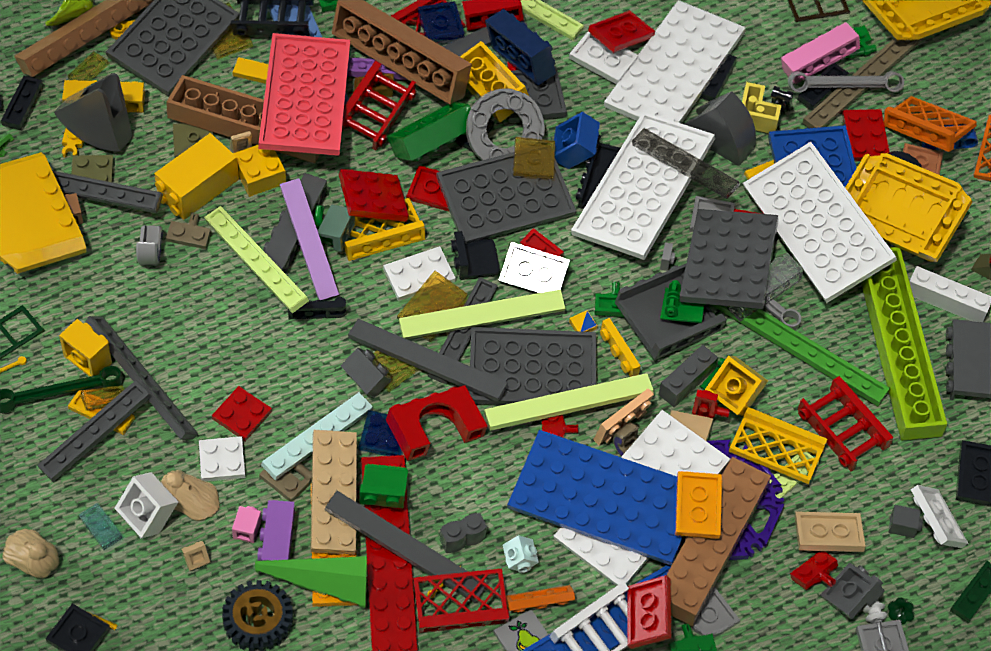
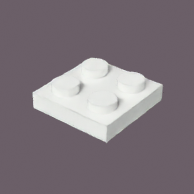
M242 436L199 440L202 481L245 478Z

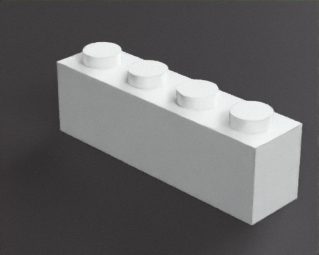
M916 266L909 281L914 298L970 321L983 322L991 305V296Z

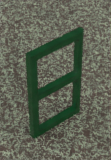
M23 305L0 319V331L13 345L0 353V359L45 331ZM23 312L37 330L21 341L16 342L2 324Z

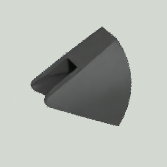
M111 73L66 98L54 111L59 121L71 133L92 146L120 152L132 138L120 79L115 73Z
M731 91L700 106L696 110L699 116L687 121L684 125L714 134L715 140L710 150L740 166L755 148L756 131L749 111L743 102Z

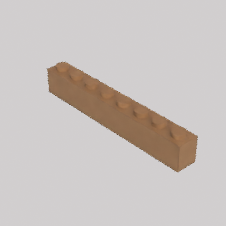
M105 0L14 57L21 71L33 77L150 5L154 0Z

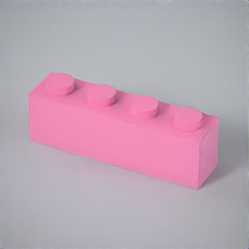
M846 22L781 57L782 69L788 77L796 71L811 76L859 50V35ZM798 75L793 79V82L796 84L805 78Z

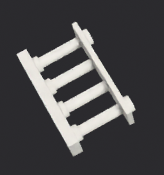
M623 581L556 628L549 637L554 643L560 639L562 642H566L572 651H583L573 638L574 634L572 633L574 629L579 627L580 630H584L599 651H610L590 624V618L596 615L602 618L621 644L612 651H623L629 647L627 646V637L607 612L609 610L607 606L611 603L618 604L627 616V601L624 594L629 589Z

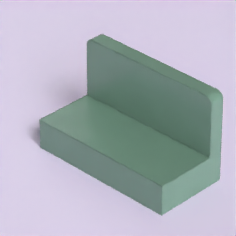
M330 205L318 229L319 236L333 239L334 250L342 252L345 242L355 225V216L348 215L347 207Z

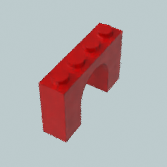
M465 385L452 387L448 391L441 393L435 392L425 398H415L405 404L393 405L389 408L386 421L407 461L426 456L431 443L419 421L426 415L438 414L450 419L457 428L464 443L484 437L487 429V424Z

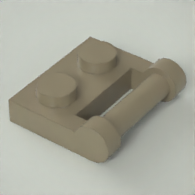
M301 463L293 468L305 477L302 481L289 471L275 481L265 469L259 474V478L288 501L293 502L312 483V470L307 469Z

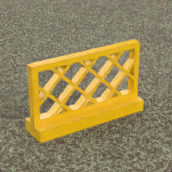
M409 198L404 199L408 207L409 217L407 220L414 221V223L405 225L403 221L396 222L369 218V222L364 223L359 221L364 217L355 216L353 229L355 226L364 229L361 233L355 232L352 229L350 236L356 237V239L345 242L344 249L348 261L425 240V226L423 221L419 220ZM374 221L383 223L380 228L372 225ZM387 225L396 227L389 230H385ZM368 230L376 232L371 235H365Z
M747 407L728 452L809 484L827 439ZM744 427L754 430L755 433L747 435ZM763 436L774 438L775 441L766 443ZM759 438L762 445L753 447L750 440ZM745 441L748 449L743 450L735 446L737 443ZM783 444L791 445L795 449L786 451ZM778 446L782 453L773 455L770 448ZM765 450L769 457L762 458L758 456L757 451ZM803 452L811 453L816 457L807 460ZM798 454L802 461L793 463L790 456ZM785 458L788 465H779L776 460ZM805 466L808 475L799 473L796 468Z

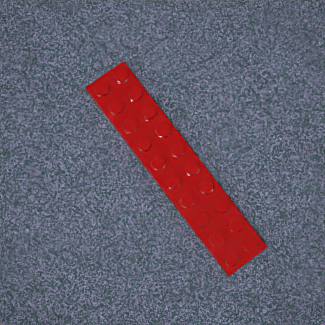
M404 455L361 457L362 483L366 464L405 467ZM407 488L404 508L364 504L365 508L409 534ZM365 536L372 651H417L412 564Z

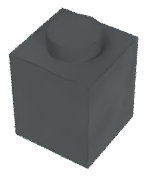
M894 505L890 516L888 533L914 538L917 531L922 529L923 519L920 518L921 510Z

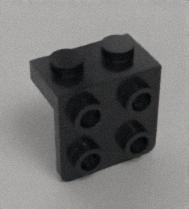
M454 232V240H451L450 243L451 251L455 252V257L453 258L455 270L458 269L459 279L499 274L500 269L494 240H479L465 244L463 232Z

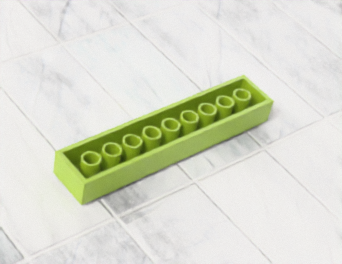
M893 247L890 249L896 256L897 261L861 282L886 384L890 387L889 395L900 439L912 440L942 437L947 426L944 409L900 248Z

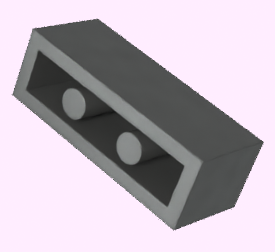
M704 345L700 346L661 382L658 395L672 407H675L716 369L718 357Z

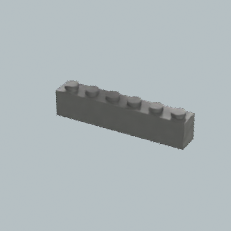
M304 173L300 181L312 216H315L316 206L321 205L327 193V180ZM287 208L282 210L279 224L273 227L271 239L265 243L263 251L285 274L300 247Z

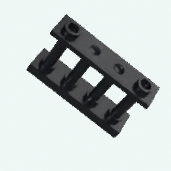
M237 0V4H241L239 20H231L233 35L272 36L273 33L310 36L308 21H304L306 5H313L314 0ZM249 4L260 5L258 21L247 20ZM268 5H279L277 21H266ZM287 5H298L296 21H285Z

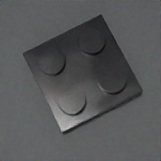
M72 603L45 640L60 651H94L110 630V625Z

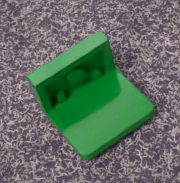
M366 464L363 483L360 486V504L404 508L408 469L405 467Z

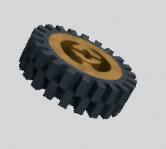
M257 580V584L252 585V581H248L246 587L240 584L238 585V591L233 589L230 592L231 597H226L222 608L223 626L229 639L232 638L234 645L239 643L241 649L244 650L245 647H249V651H254V648L264 651V647H268V650L273 649V644L276 643L279 646L282 643V638L286 639L288 637V631H291L293 623V609L290 598L286 596L284 590L280 591V586L275 584L274 587H271V582L269 581L262 585V580ZM267 607L272 610L274 614L272 617L268 616ZM243 615L248 616V624L243 621Z

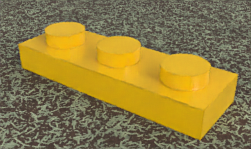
M610 318L603 320L600 335L604 341L609 343L612 355L620 360L623 372L625 374L628 373L630 377L639 375L641 365Z

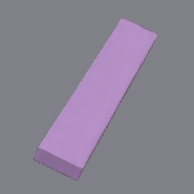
M300 178L280 184L279 186L318 300H326L338 296L339 293Z

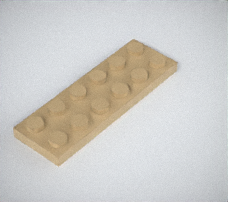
M313 430L310 552L355 555L356 529L324 509L336 490L356 502L357 432Z

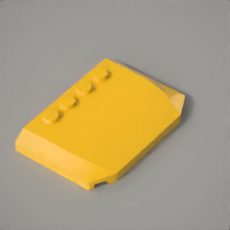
M862 0L897 40L922 39L982 16L991 7V0Z
M40 152L0 164V261L14 268V272L19 274L86 253L83 235L45 155Z
M888 153L880 154V156L865 154L845 187L886 243L930 262H938L973 203L959 183Z

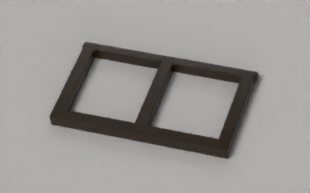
M787 0L795 22L850 13L845 0H840L844 10L827 13L823 12L819 0H814L819 14L799 17L793 1Z

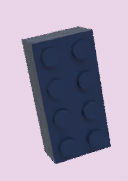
M502 9L485 20L492 49L536 85H540L556 74L555 60L552 57V46L550 43L541 39L535 31H531L525 23L517 20L512 13L510 14L505 9Z

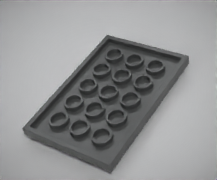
M154 0L106 51V56L169 96L181 76H187L231 28V20L239 19L240 13L220 0Z
M549 143L447 169L436 174L456 230L463 232L465 244L576 215L577 212Z
M698 209L680 292V302L763 309L778 225V215Z
M471 327L470 367L508 382L499 402L470 390L469 393L475 404L506 405L596 385V332Z

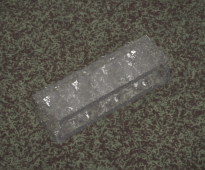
M788 253L782 257L775 258L770 265L764 305L801 281L804 269ZM725 306L739 321H742L759 309Z

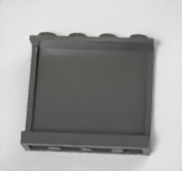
M686 263L681 266H673L664 273L659 272L650 279H642L633 286L623 287L619 290L615 300V304L654 360L721 331L727 321L723 314L715 316L707 304L704 305L702 323L660 319L665 288H669V284L673 280H678L682 287Z
M953 319L951 326L946 329V339H949V344L946 347V357H949V362L946 365V374L949 375L946 392H949L950 400H953L955 395L991 398V323Z

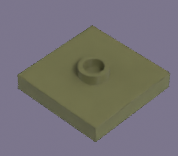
M186 123L173 124L175 158L209 133L213 135V132Z

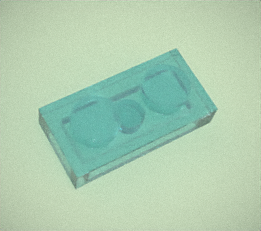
M98 503L79 514L80 520L103 550L123 539L122 534Z

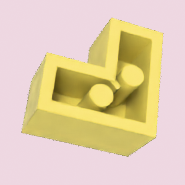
M746 82L742 102L753 119L755 130L766 133L776 131L781 105L762 101L765 86Z

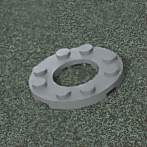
M507 88L496 89L481 96L472 106L466 122V135L475 155L480 160H486L539 146L544 136V120L538 105L525 93ZM497 110H512L517 113L522 121V136L519 142L512 147L500 148L494 145L488 138L487 123L490 116Z

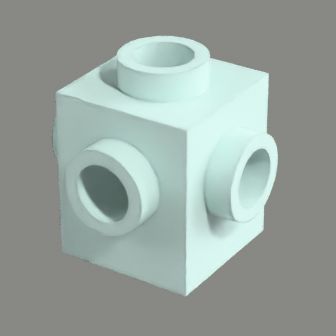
M518 535L502 545L508 569L524 573L539 563L533 539Z

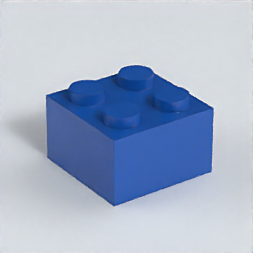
M582 111L556 126L552 148L556 162L570 169L593 157L597 151L596 146L600 123Z

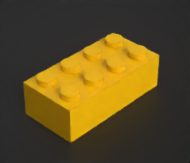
M482 41L460 56L472 64L466 88L477 99L492 90L504 88L514 89L529 96L523 83ZM501 109L492 115L500 123L514 112L509 109Z

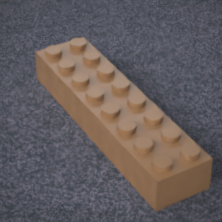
M364 0L337 1L331 34L340 39L350 40V45L408 80L415 81L418 86L448 104H452L465 96L472 66L471 63Z
M182 75L167 100V118L228 137L250 131L252 144L258 145L264 100ZM277 151L312 163H316L320 155Z
M734 457L731 458L722 474L720 539L688 536L667 573V576L671 578V616L691 626L694 625L766 492L771 475Z

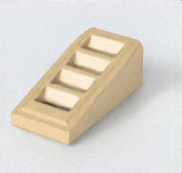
M250 131L231 136L230 151L232 153L252 147Z

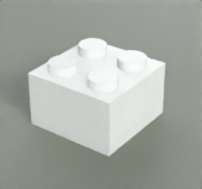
M150 472L133 476L118 501L115 510L140 538H145L161 532L178 501L155 475Z

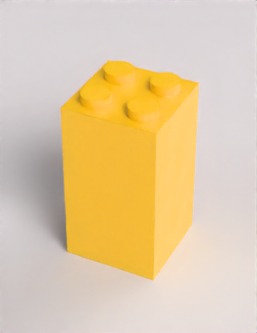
M211 133L154 173L157 192L163 194L161 203H166L170 207L171 212L175 216L179 215L183 220L239 180L237 156Z

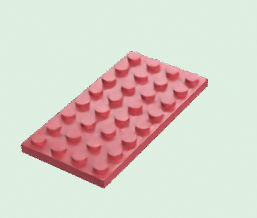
M272 34L258 149L340 155L350 40Z

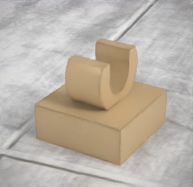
M203 541L196 542L182 549L189 571L210 563Z

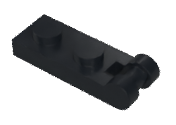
M774 86L771 93L772 103L781 105L780 112H785V110L790 112L793 104V92L788 90L785 92L780 90L779 87Z
M337 297L334 301H309L293 313L288 309V320L342 318L346 315V300L343 297Z

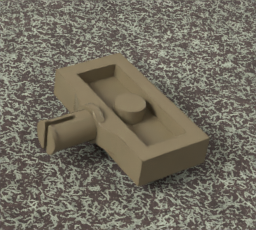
M191 213L189 223L171 221L166 242L206 249L211 229L196 225L199 214L195 213L194 215V213Z

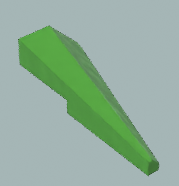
M367 556L255 561V572L257 573L260 571L272 575L275 579L279 580L281 578L292 582L293 585L323 595L326 593L338 597L341 601L358 604L362 608L366 606Z

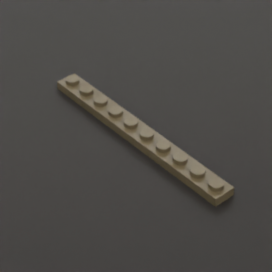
M926 37L919 40H897L894 38L852 76H883ZM838 87L803 119V124L808 128L826 127L870 87Z

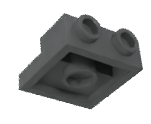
M849 562L835 578V585L833 587L828 586L821 593V596L846 616L853 619L865 604L871 607L885 590L882 588L883 582L875 575L870 577L868 571L862 566L856 567Z

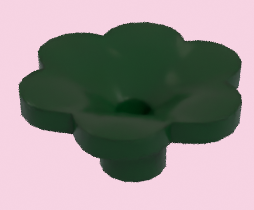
M899 597L896 601H891L888 604V616L891 620H900L903 625L907 621L914 619V605L911 602H906L904 598Z

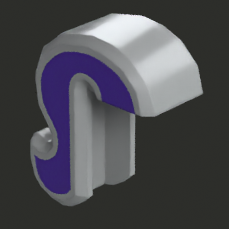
M143 225L141 227L140 242L136 243L137 262L140 265L157 266L160 263L161 243L163 240V229L160 225Z

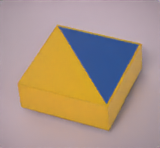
M588 310L569 318V323L575 331L592 332L597 330V324Z

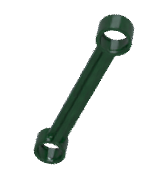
M107 366L100 371L99 375L16 393L10 389H0V401L2 399H10L7 402L0 403V413L11 412L20 403L99 386L106 390L117 389L122 385L121 371L118 367ZM109 376H116L114 379L106 380Z

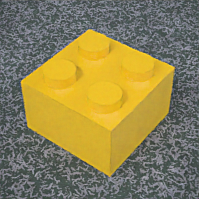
M258 145L233 153L237 156L239 178L249 197L279 187L280 184L286 182L285 169L275 150L258 149Z
M76 319L59 335L64 357L89 377L99 375L103 368L112 364L108 345L109 341L103 335L96 334L88 323H82Z
M728 356L705 390L718 394L717 400L735 414L744 415L747 407H751L768 380L736 356Z

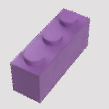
M268 500L267 508H263L262 521L266 522L265 528L260 530V541H263V547L258 548V561L290 560L295 502Z

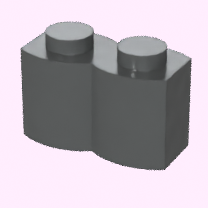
M480 513L470 514L461 521H452L445 524L440 529V542L446 553L458 552L466 545L471 546L482 542L486 538L487 525Z

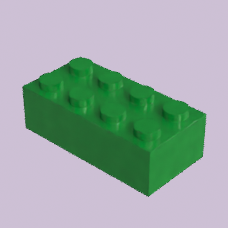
M458 102L447 104L388 135L387 138L395 157L415 162L422 159V155L425 153L439 150V146L442 144L454 142L457 136L466 135V122L471 110L470 105Z

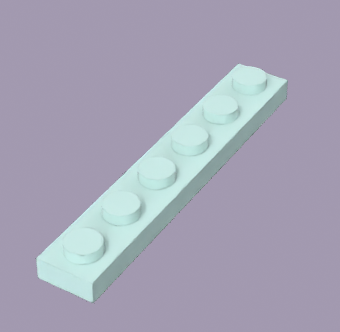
M358 392L263 460L261 466L276 481L312 455L313 430L343 432L371 412L373 406Z

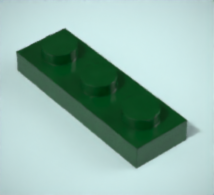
M986 561L950 609L951 612L967 623L971 621L991 594L990 562Z

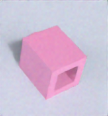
M239 506L232 527L233 538L254 543L262 521L261 511L251 506Z

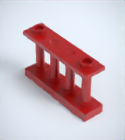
M374 61L345 104L342 132L345 127H351L373 139L372 149L375 151L379 145H384L387 133L408 101H412L417 93L415 81L412 80L408 88L384 76L381 72L382 64ZM375 82H380L403 94L398 103L374 91L373 85ZM365 97H371L393 109L388 118L363 105ZM355 112H361L382 123L383 126L377 133L353 120V115Z
M838 376L832 381L830 393L811 405L804 398L801 399L797 410L799 416L803 420H807L819 436L827 439L826 444L838 456L840 464L853 471L858 460L856 458L874 446H879L883 451L890 447L894 437L845 381ZM835 399L844 405V408L825 420H822L816 413L817 410ZM852 415L857 420V423L836 436L829 428L845 416ZM861 430L866 431L871 436V439L852 451H849L842 443Z

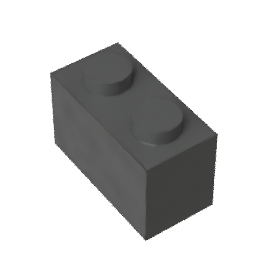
M356 348L341 367L367 395L376 397L392 380L388 375L389 370L383 364H378L374 360L376 356L370 350Z

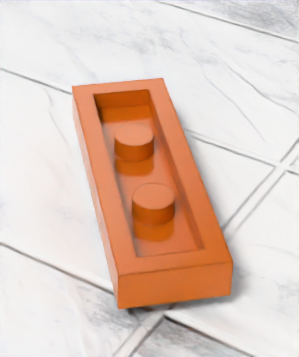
M570 585L506 595L507 607L509 611L512 610L513 612H522L529 607L545 608L547 604L553 603L564 605L568 604L571 600H575L574 590Z

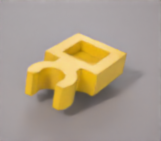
M65 128L62 145L65 146L62 149L64 158H66L68 152L78 155L77 148H82L84 141L76 137L67 128Z

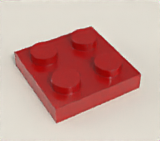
M238 386L212 414V419L236 436H242V440L246 441L272 413V408Z

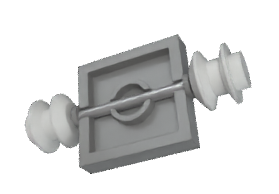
M876 601L871 607L866 605L863 608V612L869 615L865 620L873 624L856 627L861 651H909L901 621L882 622L887 617V613L882 612V609L885 607L884 603Z

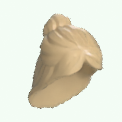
M182 470L170 471L160 481L178 501L174 510L186 514L193 520L200 521L211 518L220 508L217 489L209 482L185 474Z
M18 530L9 535L5 542L3 560L7 564L17 567L33 577L46 578L59 565L56 547L43 539L35 530Z

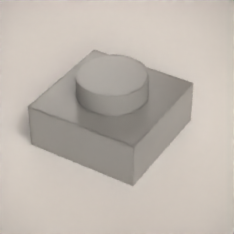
M665 242L660 270L668 271L669 264L674 263L675 252H672L673 244Z

